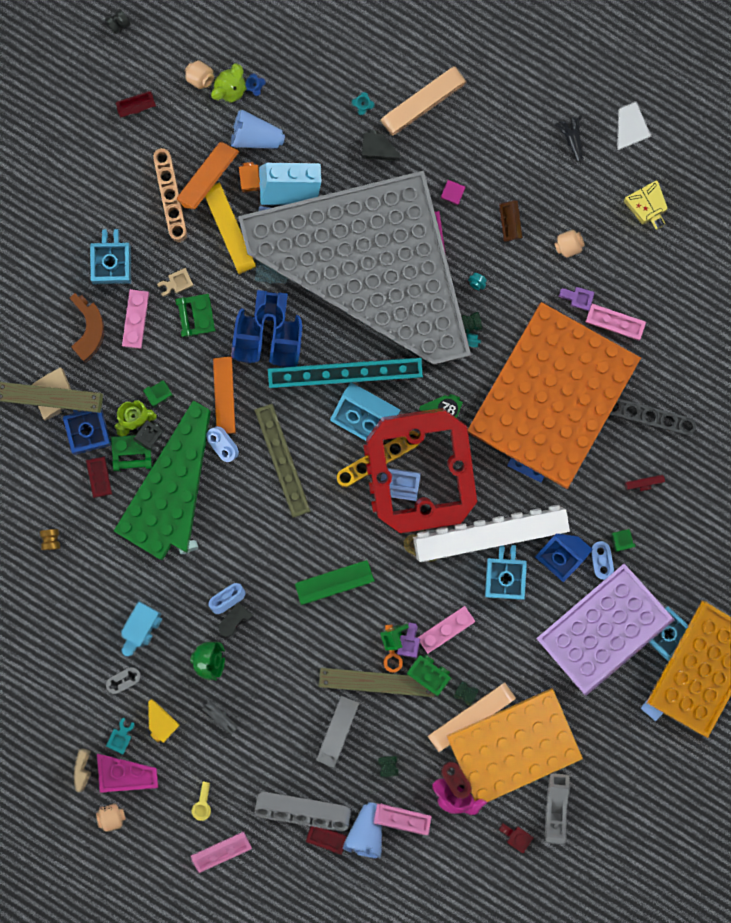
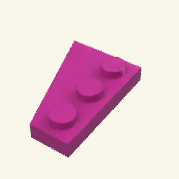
M97 754L100 793L158 788L157 768Z

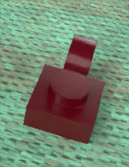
M502 823L499 828L501 832L509 836L507 843L524 853L534 838L518 826L515 830H512Z

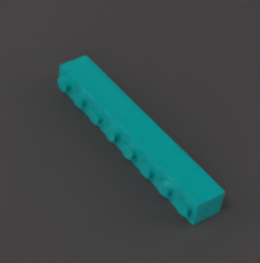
M421 357L268 368L269 388L423 377Z

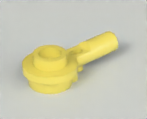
M202 782L199 802L195 803L192 808L193 817L199 821L208 819L211 814V808L207 804L210 786L208 782Z

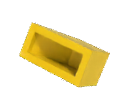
M151 699L148 702L149 730L152 732L150 736L158 743L160 740L164 743L177 730L180 724L158 703Z

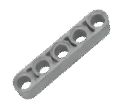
M268 792L258 794L254 811L261 818L336 831H346L348 829L351 809L344 805Z

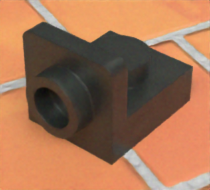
M146 421L134 437V441L150 451L156 441L162 436L163 430L155 422L150 423Z

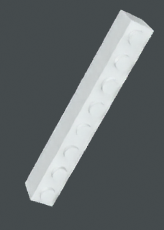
M553 505L548 507L549 510L533 509L530 510L529 514L523 515L522 512L511 514L509 518H504V516L492 518L493 521L489 522L478 520L474 522V525L470 526L458 524L455 525V529L448 530L447 527L436 529L435 533L429 534V531L417 533L418 536L413 537L416 557L419 562L570 532L567 512L560 505Z

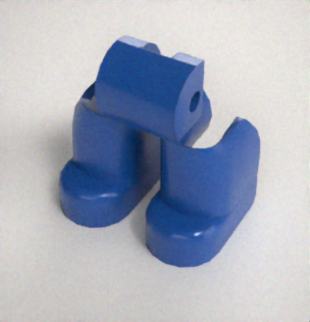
M257 290L254 317L245 316V309L243 308L239 310L235 322L232 359L244 363H255L260 360L263 326L266 320L273 321L270 363L280 367L298 365L302 320L299 315H296L295 321H285L288 294Z

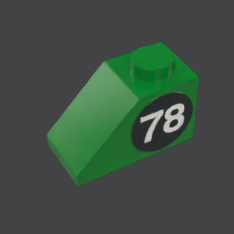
M450 394L448 397L444 395L421 405L419 411L444 408L457 418L463 402L460 401L458 396Z

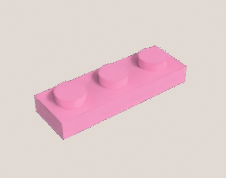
M131 289L129 291L122 342L123 347L142 349L149 292Z
M591 304L585 322L639 341L646 324L645 321L595 304Z
M464 606L417 638H420V643L428 654L475 623V620Z
M377 804L374 824L420 835H429L431 816Z
M242 832L192 855L191 859L200 873L251 850L252 847L245 833Z

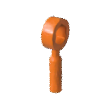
M393 624L385 625V630L392 628ZM394 650L389 651L390 654L384 659V667L389 672H397L401 669L403 661L399 655L394 654ZM393 656L399 659V667L395 669L387 666V659Z

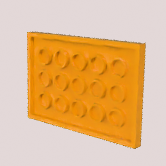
M702 601L650 695L647 704L708 738L731 696V617L709 603Z
M552 688L447 735L457 762L471 785V794L474 801L483 799L489 802L583 759Z

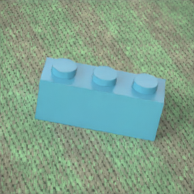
M265 163L260 166L261 205H286L318 197L321 186V164Z
M350 382L330 421L366 441V438L382 417L399 415L401 410Z

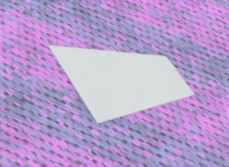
M637 102L619 109L618 150L651 137Z

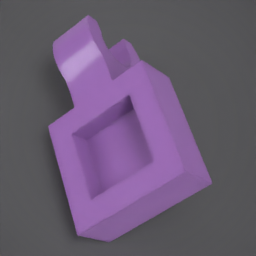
M576 287L574 292L562 288L559 297L572 300L570 305L572 307L589 311L595 292Z
M409 623L407 636L401 635L400 637L403 647L398 649L397 654L417 658L420 638L415 636L418 626L417 624Z

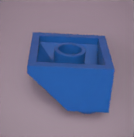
M555 534L535 558L564 582L593 549L580 537Z

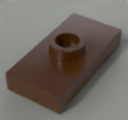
M513 200L499 204L504 242L521 239L522 231L518 201Z

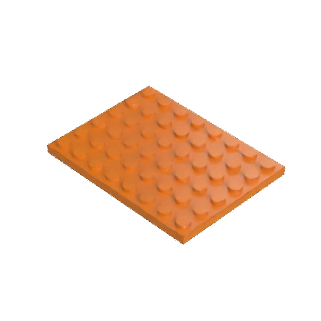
M541 302L469 426L468 433L568 489L641 357Z

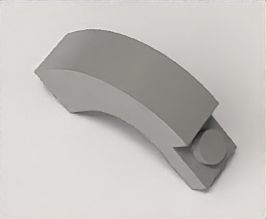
M341 696L316 761L335 767L358 708V702Z
M550 773L545 817L546 842L565 844L569 775Z

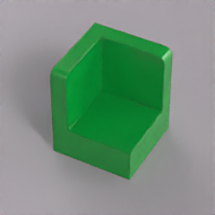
M161 381L150 388L149 386L143 390L154 408L174 397L165 381Z
M630 529L611 533L615 552L636 547L635 543H633Z
M408 624L396 625L380 633L386 651L398 650L403 647L400 637L403 635L402 631L409 628Z

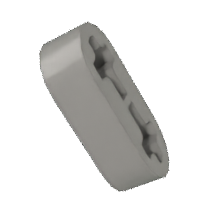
M127 668L109 678L106 682V688L112 694L120 693L137 684L141 679V673L136 668ZM129 671H131L132 673H137V676H135V681H133L132 679L127 681L124 680V678L129 676ZM112 680H114L115 682L122 680L123 682L122 684L118 685L117 691L115 688H110V686L112 685Z

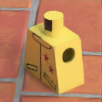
M657 180L625 197V204L642 224L651 220L655 229H659L666 224L661 214L667 211V205Z

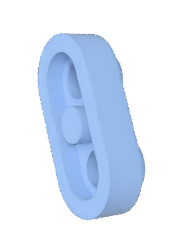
M216 426L207 432V441L223 461L231 462L237 458L238 448L223 428Z
M599 541L593 544L591 556L596 577L605 580L614 572L610 546L606 542ZM598 548H603L604 553L602 555L597 553ZM603 566L607 568L605 574L600 572V568Z
M238 583L231 584L210 599V609L215 614L225 612L244 598L245 590Z

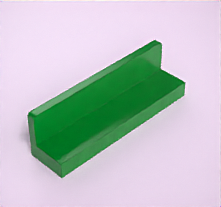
M365 560L297 582L295 587L300 603L304 605L375 581L369 563Z

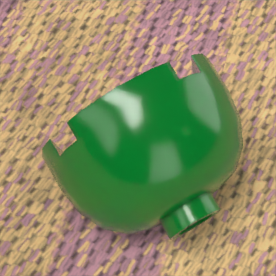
M215 641L200 644L192 653L190 662L196 674L203 679L216 681V677H221L225 665V658L221 659L222 652H225L222 643Z

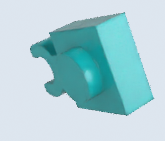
M122 718L119 723L120 730L114 729L106 744V747L121 754L125 753L132 738L127 733L135 726V723L132 722L130 727L126 728L124 726L125 718Z

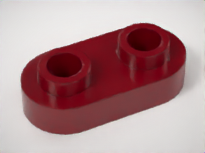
M454 762L445 763L441 769V775L453 795L457 798L468 797L471 793V785L460 766ZM449 768L454 769V773L452 775H448L447 773ZM459 785L464 786V790L461 792L457 789Z

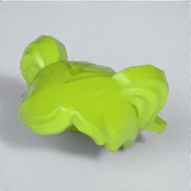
M235 63L231 69L222 71L214 81L211 98L216 100L222 98L228 102H234L243 96L247 88L242 77L243 68L241 65Z
M135 400L133 403L129 401L124 402L117 411L118 423L114 426L117 435L126 436L130 430L143 426L146 421L156 420L157 414L152 410H147L145 405L139 400Z

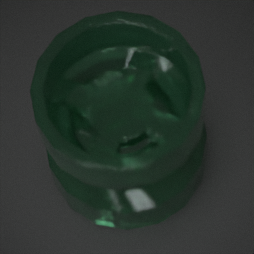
M478 311L473 312L469 316L466 314L461 315L465 333H470L471 330H483Z
M462 680L453 697L457 700L463 698L465 704L471 706L479 689L476 687L468 688V683Z
M397 756L378 758L379 764L382 765L380 777L399 775V769L395 765L398 762Z

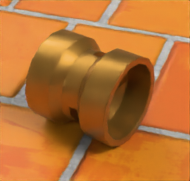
M59 529L40 531V537L44 541L41 544L42 550L60 549V542L57 541Z

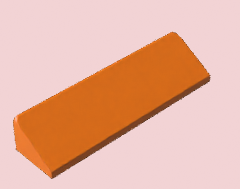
M220 142L178 195V202L184 208L196 209L239 151Z
M232 357L213 358L216 426L223 428L227 434H236Z

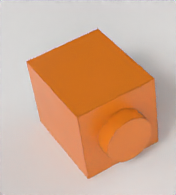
M253 162L244 163L243 166L239 167L242 193L260 191L258 164L254 165Z

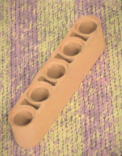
M454 66L390 111L380 121L390 135L393 136L461 88L466 83V80Z
M158 149L155 151L153 159L168 231L173 241L182 242L187 237V229L182 206L177 200L179 191L172 158L166 149ZM166 155L168 159L166 162L160 163L158 162V157ZM169 173L171 174V179L163 181L161 179L162 175ZM169 191L175 193V197L171 200L165 198L166 193ZM172 210H178L179 216L171 218L169 213ZM177 228L183 230V234L179 237L173 235V231Z
M503 683L428 735V738L436 750L440 752L450 745L447 735L495 714L515 700L516 697L507 684Z

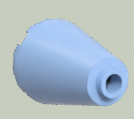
M240 110L233 128L235 129L234 134L231 136V146L236 148H278L279 145H283L285 134H282V130L244 110Z
M368 802V805H363L343 844L344 850L352 853V849H354L357 855L369 858L381 857L382 825L374 824L377 804Z

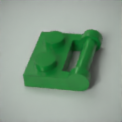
M209 294L175 299L176 305L179 308L182 326L181 337L216 332ZM186 304H191L195 329H190Z
M136 435L111 437L113 471L142 467L152 469L151 450L149 451L135 442L134 437ZM145 454V460L119 461V456Z

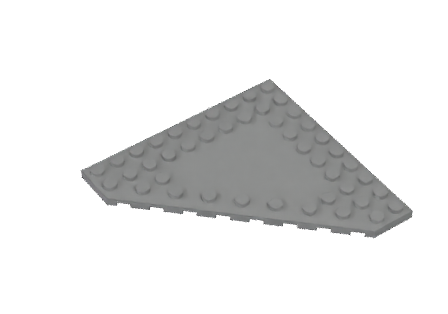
M424 171L238 216L249 256L433 365L471 356ZM323 249H330L332 256L323 254ZM340 254L343 257L349 256V259L345 260L338 258V255Z

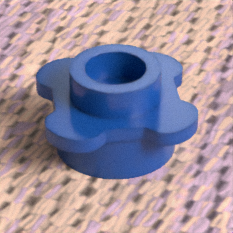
M251 74L245 83L246 91H252L256 96L260 95L261 88L266 83L265 79L258 78L256 74Z

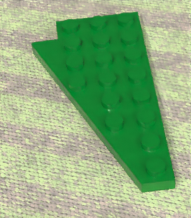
M194 400L114 529V532L160 560L164 559L172 544L186 553L189 551L211 413L208 408Z

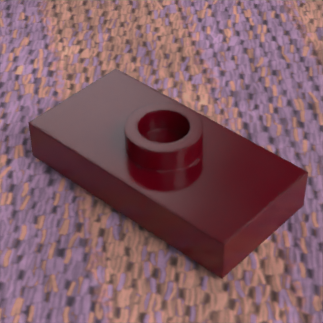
M151 91L115 103L120 118L133 113H140L142 110L156 106Z
M100 457L86 460L93 498L112 495L106 458Z
M663 475L628 481L624 484L625 490L640 488V491L650 490L652 485L665 483V478Z
M311 826L305 842L343 855V844L348 836L330 829Z

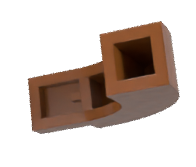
M74 293L70 299L83 313L86 319V330L83 336L71 347L86 363L96 354L102 344L104 321L94 302L87 307L88 301L82 295L78 297Z

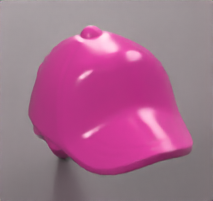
M438 779L433 783V790L439 796L438 804L448 813L458 814L465 812L469 815H475L482 806L487 804L483 799L474 801L471 794L466 798H457L453 795L444 779ZM458 786V788H457L459 792H461V791L464 790V789L460 788L459 786Z

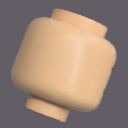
M195 61L186 67V80L196 88L203 89L212 84L214 80L213 70L205 63Z
M575 230L558 235L557 243H555L558 254L562 253L566 258L581 253L582 247L585 246L580 232L577 233Z
M117 804L100 807L99 813H96L99 829L103 828L105 832L120 829L122 821L125 820L124 811L119 809Z

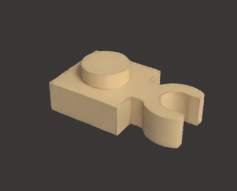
M186 268L169 275V282L161 281L157 284L158 287H167V290L161 293L162 296H168L173 289L178 294L194 286Z

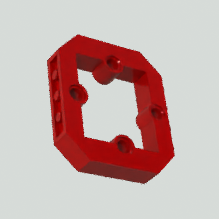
M444 408L382 417L366 438L367 444L363 445L365 456L369 457L366 469L367 474L371 475L372 482H369L370 494L374 493L375 501H371L373 513L376 512L378 518L399 533L461 524L477 503L467 426ZM412 429L419 430V435L415 438L410 437ZM450 429L453 455L449 457L447 466L450 472L457 477L460 501L434 505L429 498L422 497L416 501L414 508L393 511L389 487L392 475L386 465L383 440L405 436L410 443L419 444L424 440L425 433ZM456 461H462L460 469L453 468V464ZM381 472L387 474L386 479L383 481L377 480V475ZM422 505H430L429 510L421 512L420 508Z

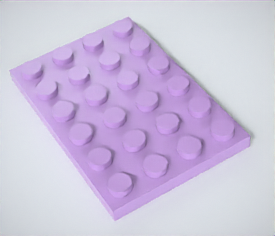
M623 564L536 639L586 696L671 624L674 618L632 571Z

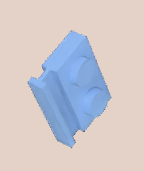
M388 468L392 475V481L389 485L391 497L416 501L421 473ZM382 472L381 481L386 479V473Z

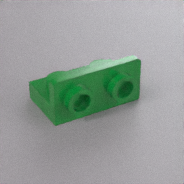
M426 654L423 657L419 655L406 674L438 697L451 679L448 676L450 672L442 666L437 668L433 665L434 660Z

